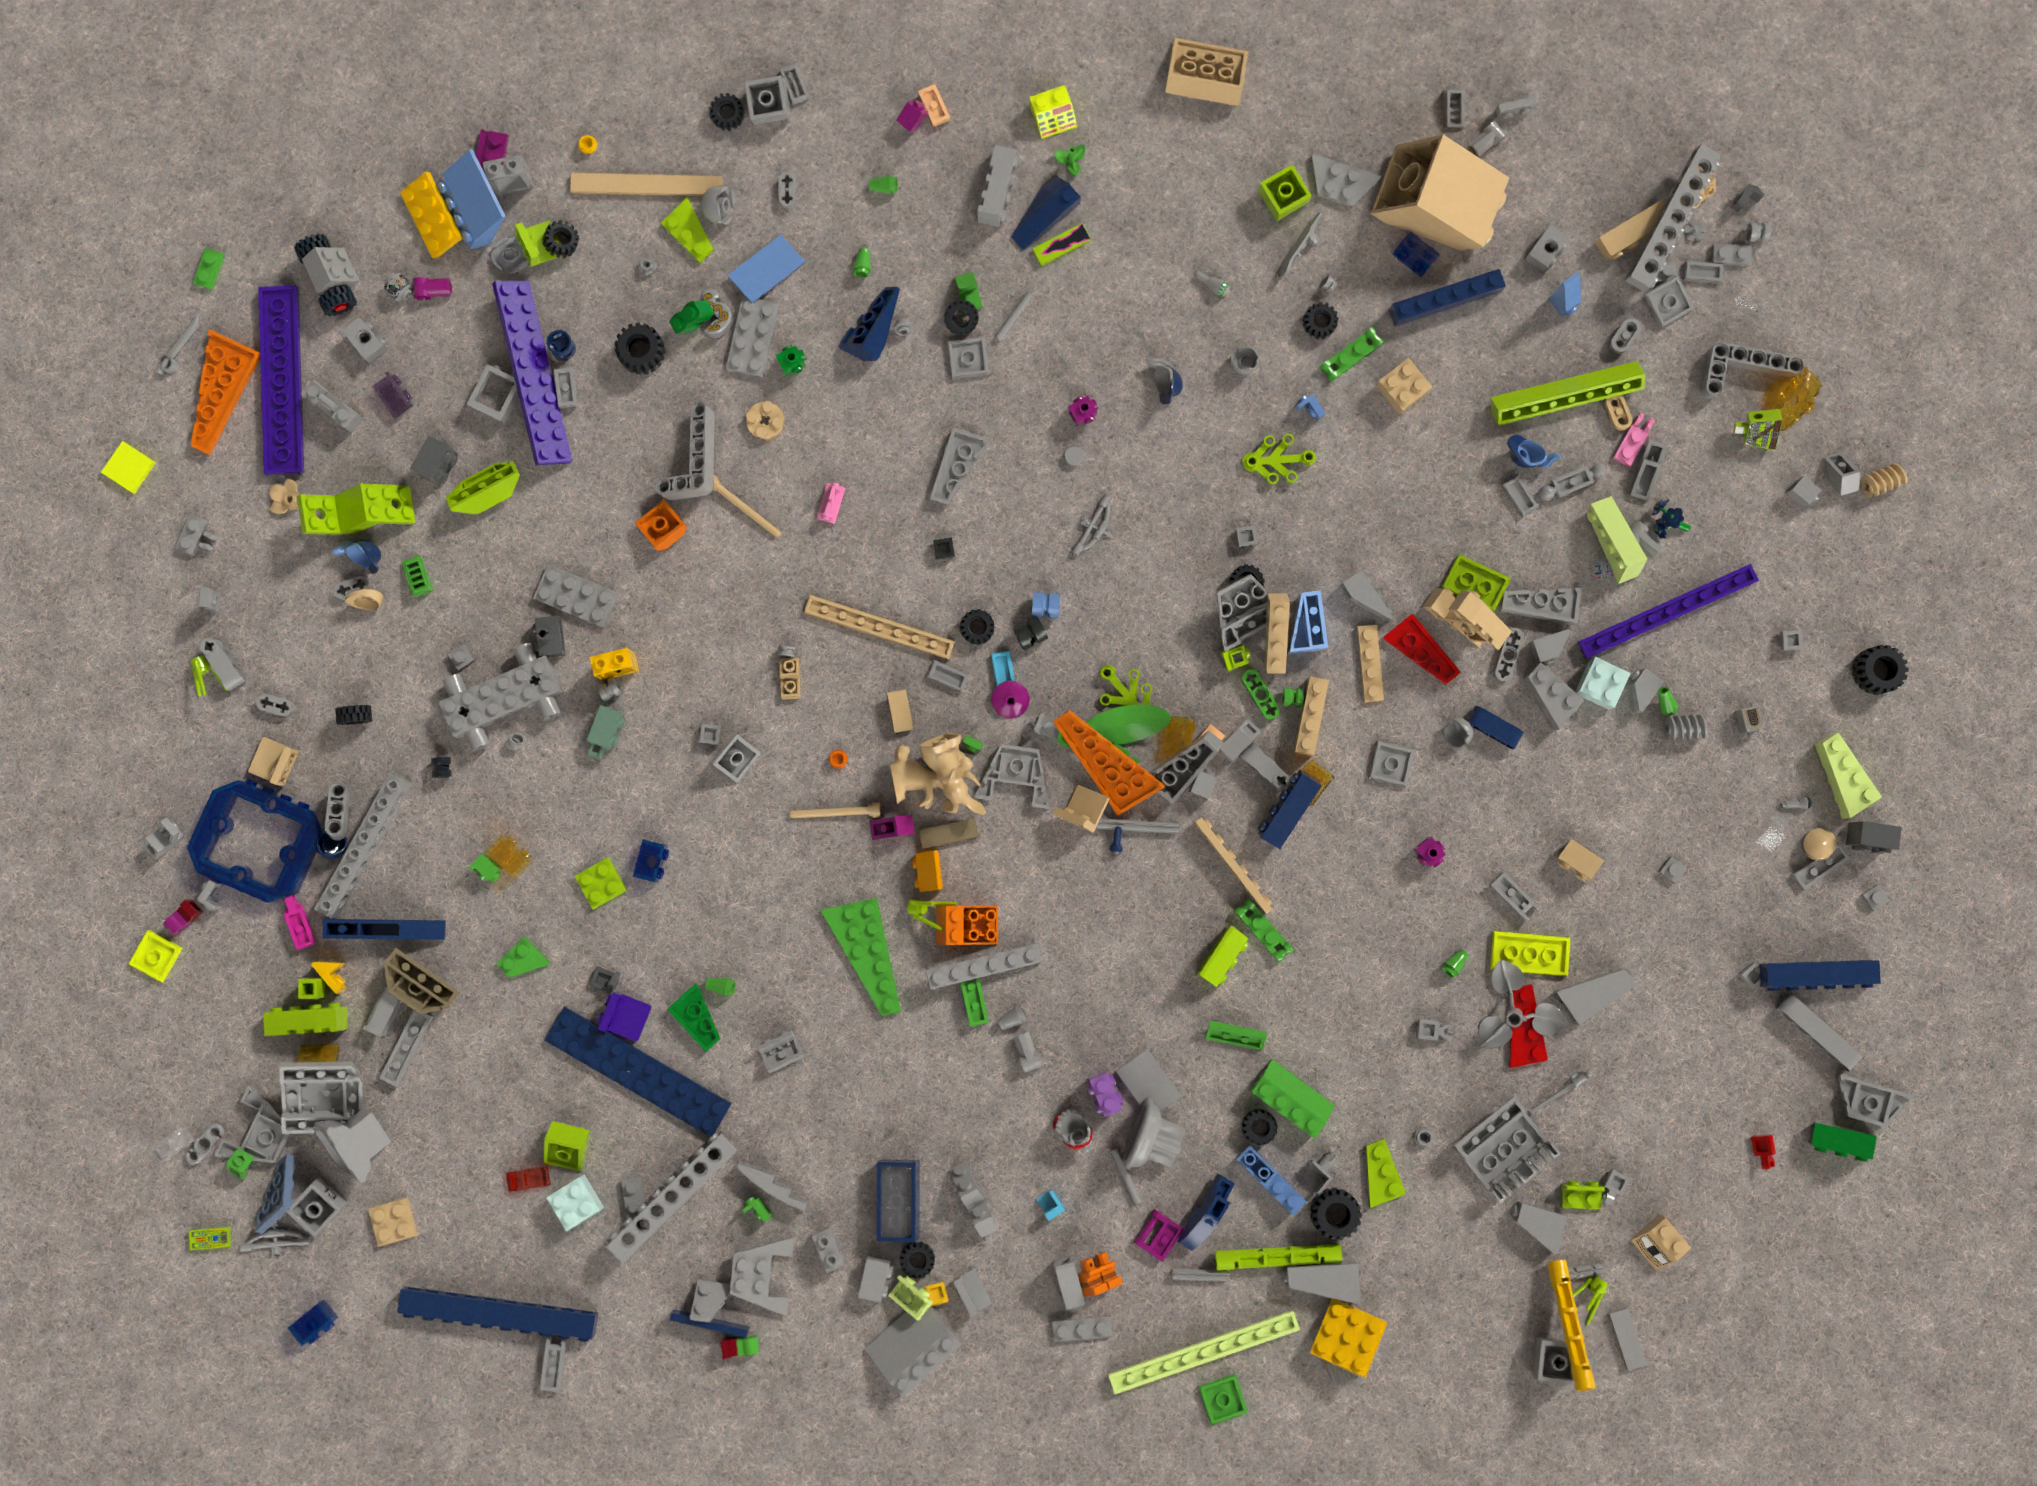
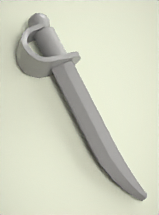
M196 314L192 323L169 353H164L166 357L161 362V367L156 369L158 374H163L164 371L172 374L178 370L179 364L174 358L196 330L200 317L199 314Z
M1587 1070L1586 1072L1579 1071L1570 1077L1572 1080L1571 1084L1537 1105L1530 1111V1114L1533 1115L1573 1087H1579L1581 1083L1591 1078L1593 1073Z

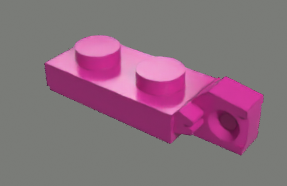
M295 896L284 898L287 908L284 909L285 914L283 915L296 950L317 944L302 903L298 904Z

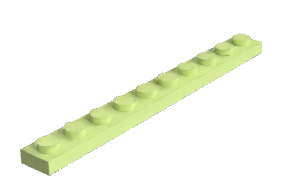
M1290 1310L1117 1370L1108 1375L1114 1393L1117 1394L1296 1332L1300 1328L1294 1311Z

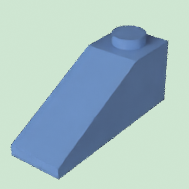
M1578 272L1564 281L1548 298L1561 317L1566 313L1570 316L1578 310L1577 306L1581 302V280Z

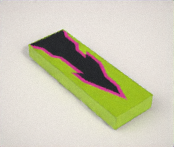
M1083 223L1032 248V251L1042 267L1090 242L1091 238Z

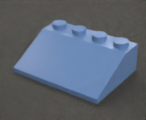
M472 149L467 151L443 172L438 181V189L443 194L447 208L451 210L455 224L459 226L463 240L470 249L490 245L506 217Z

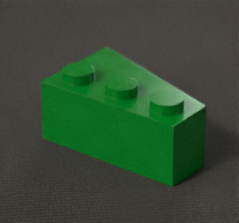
M1815 1122L1810 1145L1815 1147V1151L1826 1153L1827 1150L1835 1151L1837 1156L1847 1158V1154L1856 1156L1855 1160L1868 1162V1159L1873 1160L1877 1136Z

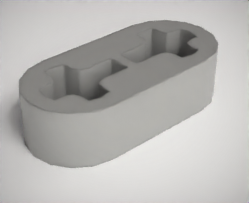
M783 172L779 176V202L784 209H792L796 205V179L791 172ZM787 177L792 181L789 182V188H786L785 182H782ZM786 193H789L790 199H793L789 201V204H786L783 200L786 199Z
M357 576L336 584L334 594L337 598L345 600L347 595L361 589L359 587L354 588L360 585V581L366 583L363 588L371 589V582L366 577ZM341 587H344L346 589L351 588V590L345 592V596L343 594H339V592L342 590Z
M269 694L260 695L256 701L257 707L260 710L280 716H290L295 710L292 701ZM268 698V701L274 704L273 706L266 705L265 707L262 701ZM278 704H286L289 710H285L283 713V709L277 708Z

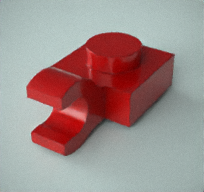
M1773 1135L1751 1136L1754 1156H1760L1762 1169L1775 1167L1774 1158L1771 1156L1776 1154Z

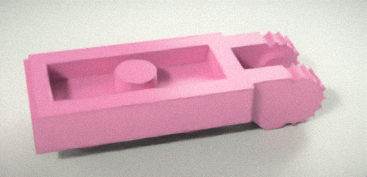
M1641 412L1629 427L1613 456V459L1628 467L1635 460L1655 421L1650 418L1644 430L1638 428V425L1644 418V414Z

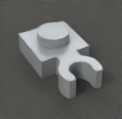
M1419 1019L1417 1038L1437 1041L1438 1035H1440L1444 1039H1451V1036L1444 1034V1030L1446 1028L1452 1029V1026L1444 1024L1439 1027V1021Z

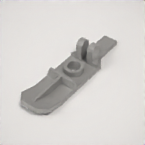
M1321 212L1315 215L1283 260L1279 270V278H1285L1295 260L1302 256L1300 252L1306 247V241L1309 244L1319 242V237L1314 232L1316 224L1322 216Z

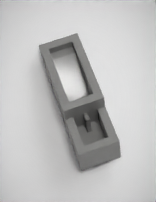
M1650 438L1646 439L1630 496L1649 501L1662 467L1661 462L1668 447L1666 443Z

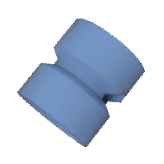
M1033 592L1032 617H1043L1046 614L1048 618H1059L1060 593H1049L1046 596L1044 592Z

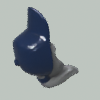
M1147 357V364L1155 368L1154 382L1159 394V401L1165 405L1170 404L1172 397L1178 396L1183 389L1182 378L1175 369L1170 367L1166 360Z

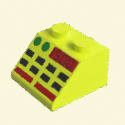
M1065 85L1029 97V106L1041 139L1077 127L1072 103Z

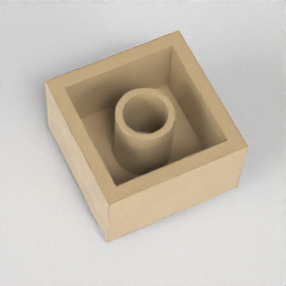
M1410 358L1402 362L1376 384L1378 390L1398 415L1432 389L1430 383Z

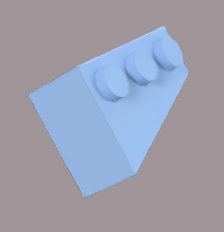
M1321 590L1303 592L1299 595L1287 655L1321 651L1328 648Z

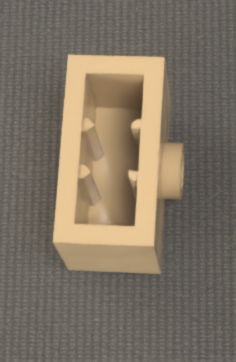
M1573 839L1570 840L1557 859L1560 862L1559 866L1567 871L1571 869L1576 873L1575 876L1583 882L1586 880L1590 882L1604 862L1603 859Z

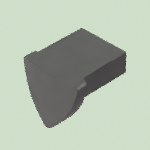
M597 966L590 985L605 990L608 994L612 995L618 984L620 973L617 971L614 973Z

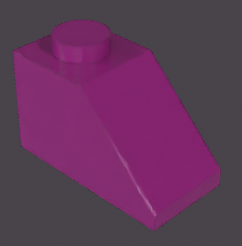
M912 815L870 821L872 840L915 834Z

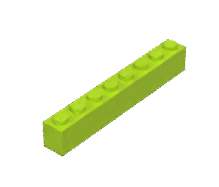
M1635 361L1491 397V414L1497 424L1502 425L1645 389L1646 374L1638 362Z

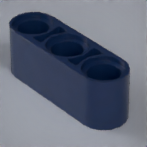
M1479 706L1473 708L1467 719L1471 727L1473 725V728L1487 736L1489 735L1490 738L1504 746L1506 744V747L1513 750L1524 733L1519 728Z

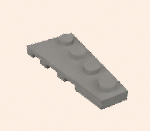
M952 428L930 496L931 501L949 505L988 443L989 438Z

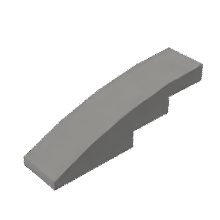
M741 1161L738 1163L737 1168L762 1190L788 1205L803 1211L806 1210L809 1201L790 1195L793 1187L775 1182L776 1173Z

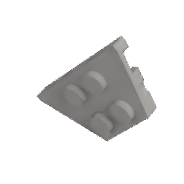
M1312 154L1311 161L1314 169L1316 193L1319 197L1353 208L1381 179L1380 175Z
M1843 1074L1837 1075L1845 1116L1886 1128L1892 1122L1893 1117L1900 1113L1902 1106L1913 1098L1911 1094Z

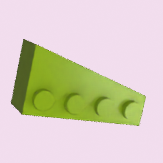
M330 1003L327 1008H321V1004L309 1005V1009H302V1006H290L287 1011H282V1007L270 1008V1012L263 1013L264 1036L335 1032L348 1029L347 1006H340V1003Z

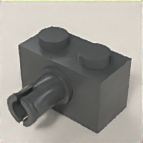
M558 615L535 618L533 632L534 635H537V642L535 643L536 653L540 657L544 655L547 657L566 655L562 618Z

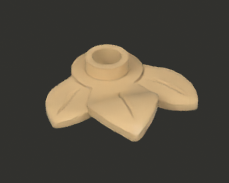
M287 478L284 486L273 485L270 487L269 495L274 500L269 508L271 512L284 514L288 509H298L296 496L300 494L297 493L298 485L294 480Z

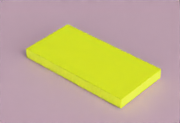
M1492 931L1490 970H1493L1500 960H1505L1516 965L1523 973L1568 976L1571 938Z

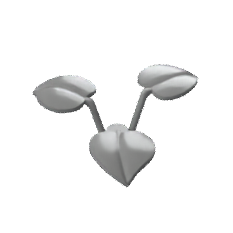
M1500 960L1495 965L1491 977L1492 985L1498 993L1502 994L1509 991L1510 1010L1504 1022L1498 1016H1488L1482 1020L1479 1027L1480 1047L1494 1048L1506 1044L1513 1034L1512 1029L1508 1025L1518 1027L1522 1021H1526L1531 1017H1534L1532 1021L1533 1028L1542 1035H1552L1568 1027L1563 1012L1551 1003L1538 1004L1535 1009L1536 1014L1531 1013L1523 1016L1522 1011L1514 1007L1512 990H1518L1522 987L1524 983L1523 972L1516 965L1505 960Z

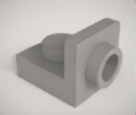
M1042 713L1039 717L1035 716L1032 723L1034 733L1051 740H1055L1059 730L1053 723L1054 719Z

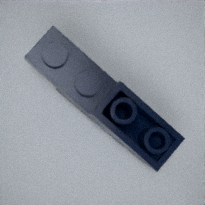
M1220 1174L1216 1175L1200 1208L1194 1207L1177 1240L1178 1243L1193 1251L1210 1235L1230 1205L1227 1198L1235 1185L1233 1182Z

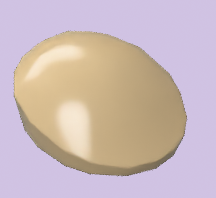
M367 588L356 590L345 598L346 604L367 610L379 609L383 601L382 593Z
M1813 829L1805 836L1803 843L1804 851L1813 860H1825L1836 849V837L1827 829Z

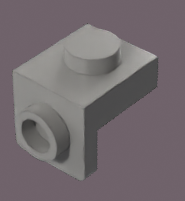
M209 880L203 884L200 890L201 894L197 899L202 903L201 906L209 911L220 910L222 906L212 900L222 883L216 880Z

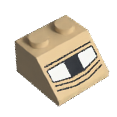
M1658 1215L1630 1239L1655 1270L1678 1261L1691 1249L1667 1218Z

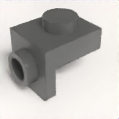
M1749 184L1733 198L1735 203L1732 208L1738 212L1749 198L1758 203L1765 194L1761 192L1759 187Z

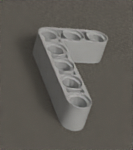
M1718 342L1707 352L1701 394L1706 399H1713L1722 392L1727 366L1792 378L1804 369V362L1796 356ZM1715 349L1721 352V356L1716 354ZM1734 353L1740 356V360L1734 357ZM1753 356L1758 359V364L1753 361ZM1771 360L1776 362L1777 367L1771 364ZM1790 364L1795 366V371L1790 368ZM1712 367L1718 370V374L1713 373ZM1709 385L1714 387L1715 393L1709 390Z
M701 401L695 402L690 410L689 474L661 478L655 484V491L667 500L705 496L713 490L715 414L710 407Z

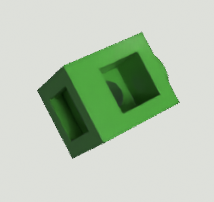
M481 854L469 867L472 871L477 870L476 874L485 881L487 879L492 883H495L500 878V872L503 870L487 854Z

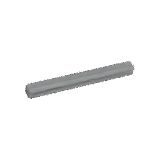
M1100 819L1096 829L1115 830L1116 826H1119L1121 831L1175 834L1179 833L1180 830L1179 823Z

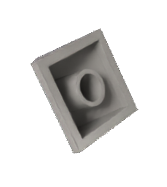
M735 733L711 763L738 783L761 752Z

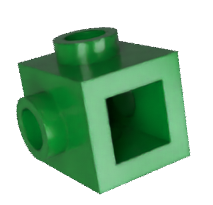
M792 345L782 349V352L776 354L785 376L792 373L798 374L806 367L804 361L807 358L803 350H798L796 345L793 347Z

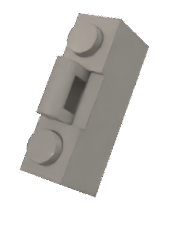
M312 380L301 393L351 433L354 432L364 419L315 380Z

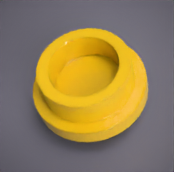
M585 135L580 138L578 147L582 153L592 154L597 149V141L593 136Z

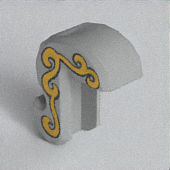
M706 289L701 293L700 300H708L716 320L704 332L711 338H719L725 335L732 327L733 315L729 307L721 303L719 293L713 289Z

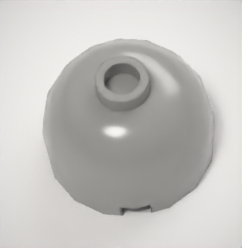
M713 186L707 189L700 200V208L703 214L713 223L726 225L732 220V216H729L730 207L734 208L735 203L733 192L731 189H727L728 186Z

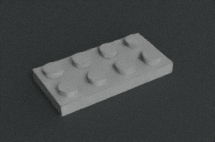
M742 296L726 370L764 378L780 304L759 299L751 303L747 297Z
M548 564L533 599L605 628L619 593Z

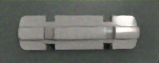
M1601 1264L1575 1267V1269L1568 1268L1570 1279L1604 1274Z

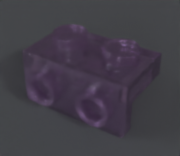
M387 371L385 373L386 377L372 387L391 415L397 418L414 406L410 401L413 398L406 389L403 390L400 384L402 382L396 374L392 375Z

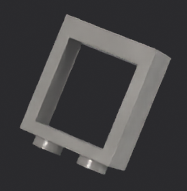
M521 155L483 162L485 176L496 195L534 188L531 170Z
M487 364L466 405L472 410L505 425L519 398L514 374L504 373L505 370L494 364L492 367ZM491 374H495L514 384L500 412L478 402Z

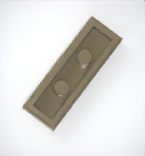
M975 818L919 830L923 849L979 837Z

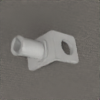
M1331 1151L1327 1152L1320 1163H1316L1314 1160L1308 1161V1164L1324 1178L1313 1191L1314 1195H1320L1333 1179L1328 1174V1170L1338 1160V1157L1336 1155L1333 1156L1334 1153Z

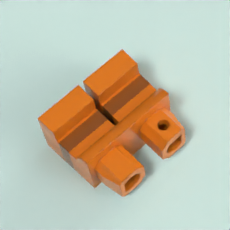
M1107 1252L1094 1255L1097 1263L1096 1266L1094 1265L1093 1258L1080 1261L1082 1272L1078 1273L1083 1297L1096 1296L1108 1289L1123 1284L1121 1276H1117L1114 1269L1116 1261H1110Z

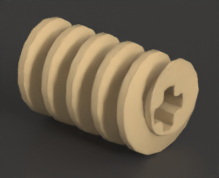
M1894 463L1876 472H1871L1869 475L1862 476L1861 487L1865 496L1872 498V494L1878 496L1880 492L1885 493L1887 489L1889 491L1893 490L1894 487L1898 488L1901 484H1907L1908 481L1903 468Z

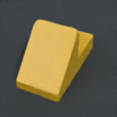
M319 961L311 964L335 994L342 993L347 989L344 985L345 980L339 974H335L346 963Z

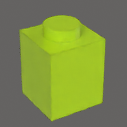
M322 977L298 979V999L326 997V982Z

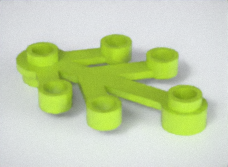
M1285 434L1282 442L1269 457H1261L1268 448L1275 444V438L1268 435L1255 453H1247L1243 457L1242 465L1247 471H1257L1267 480L1268 484L1275 485L1279 479L1278 475L1270 473L1262 466L1270 465L1285 477L1288 483L1292 484L1298 478L1297 473L1289 471L1282 464L1301 462L1305 466H1311L1316 460V454L1312 450H1305L1302 454L1280 456L1294 442L1293 435ZM1286 437L1291 439L1290 443L1285 442ZM1266 439H1271L1272 444H1267ZM1310 454L1312 456V459L1307 460L1305 458V455ZM1249 459H1254L1255 464L1251 465ZM1288 475H1294L1295 479L1289 480ZM1274 476L1276 478V481L1271 482L1269 480V477Z
M1105 665L1101 668V677L1104 680H1109L1123 696L1103 694L1100 697L1102 705H1141L1137 701L1138 679L1141 675L1138 669H1132L1128 673L1130 679L1129 691L1116 676V669L1113 665ZM1106 669L1111 671L1110 676L1105 675L1104 671ZM1132 671L1137 672V678L1131 676ZM1149 683L1141 686V692L1143 693L1142 705H1150L1153 686ZM1144 686L1150 687L1149 693L1144 691ZM1104 696L1109 698L1108 703L1103 702Z

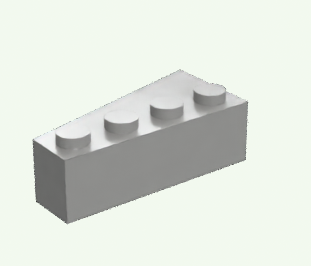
M1208 731L1149 771L1152 776L1165 785L1164 789L1158 791V793L1173 804L1220 750L1224 742Z

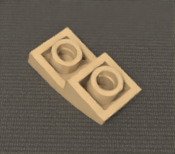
M799 658L780 659L781 699H801Z
M906 689L887 692L894 733L912 730L913 724Z

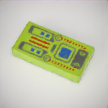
M230 1226L189 1230L190 1250L230 1247Z

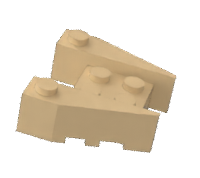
M1435 588L1423 605L1433 616L1441 621H1447L1452 625L1450 628L1455 631L1458 630L1477 647H1480L1482 643H1487L1499 650L1512 632L1479 599L1480 595L1473 590L1461 591L1457 598H1454L1453 592L1449 589Z

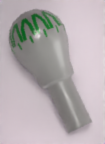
M1199 271L1195 276L1196 279L1207 284V287L1217 296L1223 297L1230 290L1226 280L1210 278Z

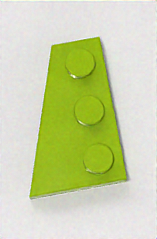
M687 197L661 222V225L701 264L714 250Z
M1383 1138L1366 1145L1369 1208L1405 1195V1189L1385 1139Z

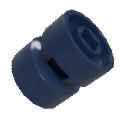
M555 330L548 335L547 347L557 359L568 360L574 356L576 345L567 332Z

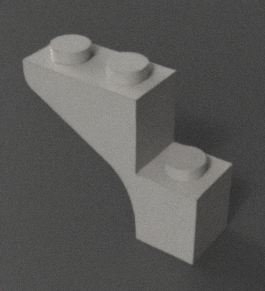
M967 1161L949 1169L959 1196L966 1206L981 1238L999 1230Z

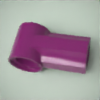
M413 278L414 299L424 300L425 298V300H429L431 297L452 296L450 278Z

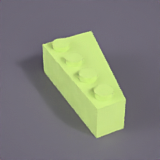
M1612 496L1592 503L1587 511V517L1595 530L1617 583L1620 584L1638 577L1647 561V557Z
M1839 733L1830 734L1815 744L1822 766L1825 768L1827 780L1833 790L1834 799L1840 809L1842 819L1855 816L1882 798Z

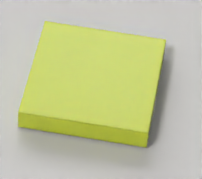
M122 441L101 473L135 494L156 462Z
M147 930L128 965L160 982H164L183 948L151 930Z

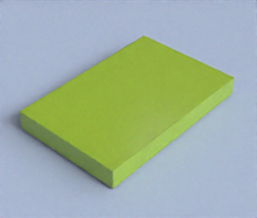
M1459 554L1441 589L1447 588L1456 596L1461 591L1473 590L1480 595L1479 599L1495 612L1511 578Z

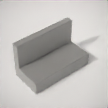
M975 1268L954 1279L953 1283L971 1318L977 1315L979 1310L992 1304Z

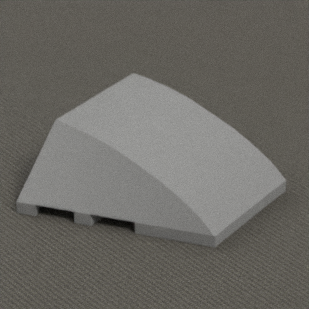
M1251 574L1216 592L1224 652L1241 644V641L1266 628L1268 592Z

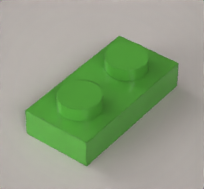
M205 248L193 283L197 286L213 290L225 254Z

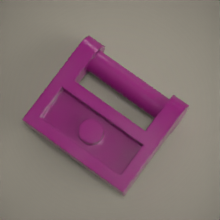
M1154 1209L1148 1223L1133 1242L1163 1262L1184 1228ZM1161 1220L1163 1222L1162 1226L1148 1245L1145 1243V1240L1157 1221Z

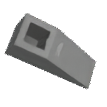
M1361 570L1340 585L1351 602L1386 621L1393 619L1392 609L1389 605L1383 603L1381 593L1378 589L1373 588L1371 585L1372 580L1367 573H1363Z

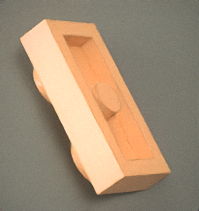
M935 84L918 91V95L925 105L924 108L929 111L927 115L933 127L950 120L949 113Z

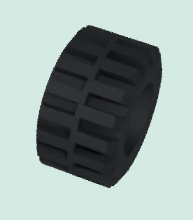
M636 323V326L629 324L628 329H621L623 333H618L616 336L618 341H615L614 345L616 346L615 353L624 368H627L631 373L635 372L637 375H640L641 372L646 375L649 370L652 372L656 371L655 367H660L662 365L660 361H664L665 358L663 355L665 353L664 342L658 332L652 326L649 327L645 323L643 326L640 323ZM646 340L650 343V349L645 356L636 358L630 355V348L636 341Z
M1878 645L1860 652V656L1855 658L1857 663L1852 665V668H1855L1852 676L1856 675L1857 677L1854 680L1855 683L1861 684L1859 686L1861 690L1866 689L1865 692L1873 693L1874 695L1897 690L1898 687L1904 684L1903 680H1906L1908 675H1905V672H1909V667L1905 666L1908 662L1907 659L1903 660L1902 658L1905 655L1898 653L1899 649L1896 647L1891 648L1890 645ZM1877 659L1883 661L1887 666L1888 673L1885 680L1879 679L1874 674L1873 665Z
M1325 1189V1192L1320 1193L1317 1199L1314 1198L1312 1201L1314 1204L1310 1207L1312 1211L1310 1217L1313 1225L1323 1236L1329 1237L1332 1240H1344V1237H1351V1233H1356L1357 1226L1361 1225L1360 1218H1362V1213L1360 1212L1361 1207L1357 1203L1358 1201L1343 1189ZM1334 1203H1341L1346 1207V1218L1340 1224H1329L1325 1218L1327 1208Z

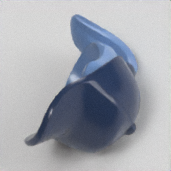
M1513 435L1507 440V445L1512 450L1511 460L1520 467L1533 468L1538 466L1547 468L1557 459L1561 458V455L1558 453L1547 455L1541 445L1532 442L1530 439H1525L1521 435Z
M347 540L331 551L336 556L346 554L353 562L362 565L364 569L368 568L372 574L377 573L379 570L377 563L381 559V551L376 544L369 540Z

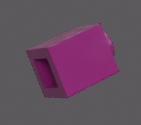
M918 100L908 101L896 121L909 132H913L919 129L929 111Z

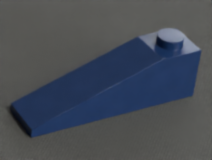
M1054 176L1041 187L1011 238L1022 251L1026 250L1080 205V195L1068 182L1058 176Z
M885 287L871 303L872 309L858 318L861 322L855 329L850 327L838 346L841 350L863 361H877L886 345L900 291L899 287Z

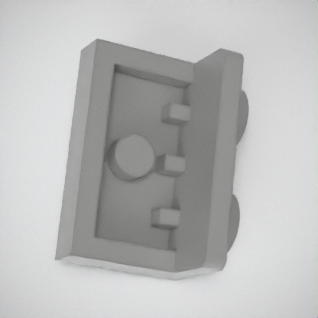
M793 1031L783 1032L779 1037L773 1040H766L757 1047L769 1073L805 1057L798 1038Z

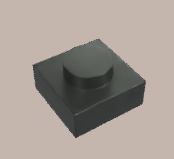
M952 537L933 540L936 560L955 557Z

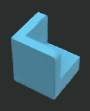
M1052 1188L1037 1198V1202L1043 1209L1048 1221L1065 1211V1207Z

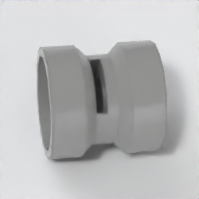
M1749 223L1747 225L1746 238L1748 242H1755L1756 240L1761 242L1769 241L1771 236L1770 223Z
M614 677L609 678L604 684L596 685L604 702L609 701L613 695L618 696L622 694Z

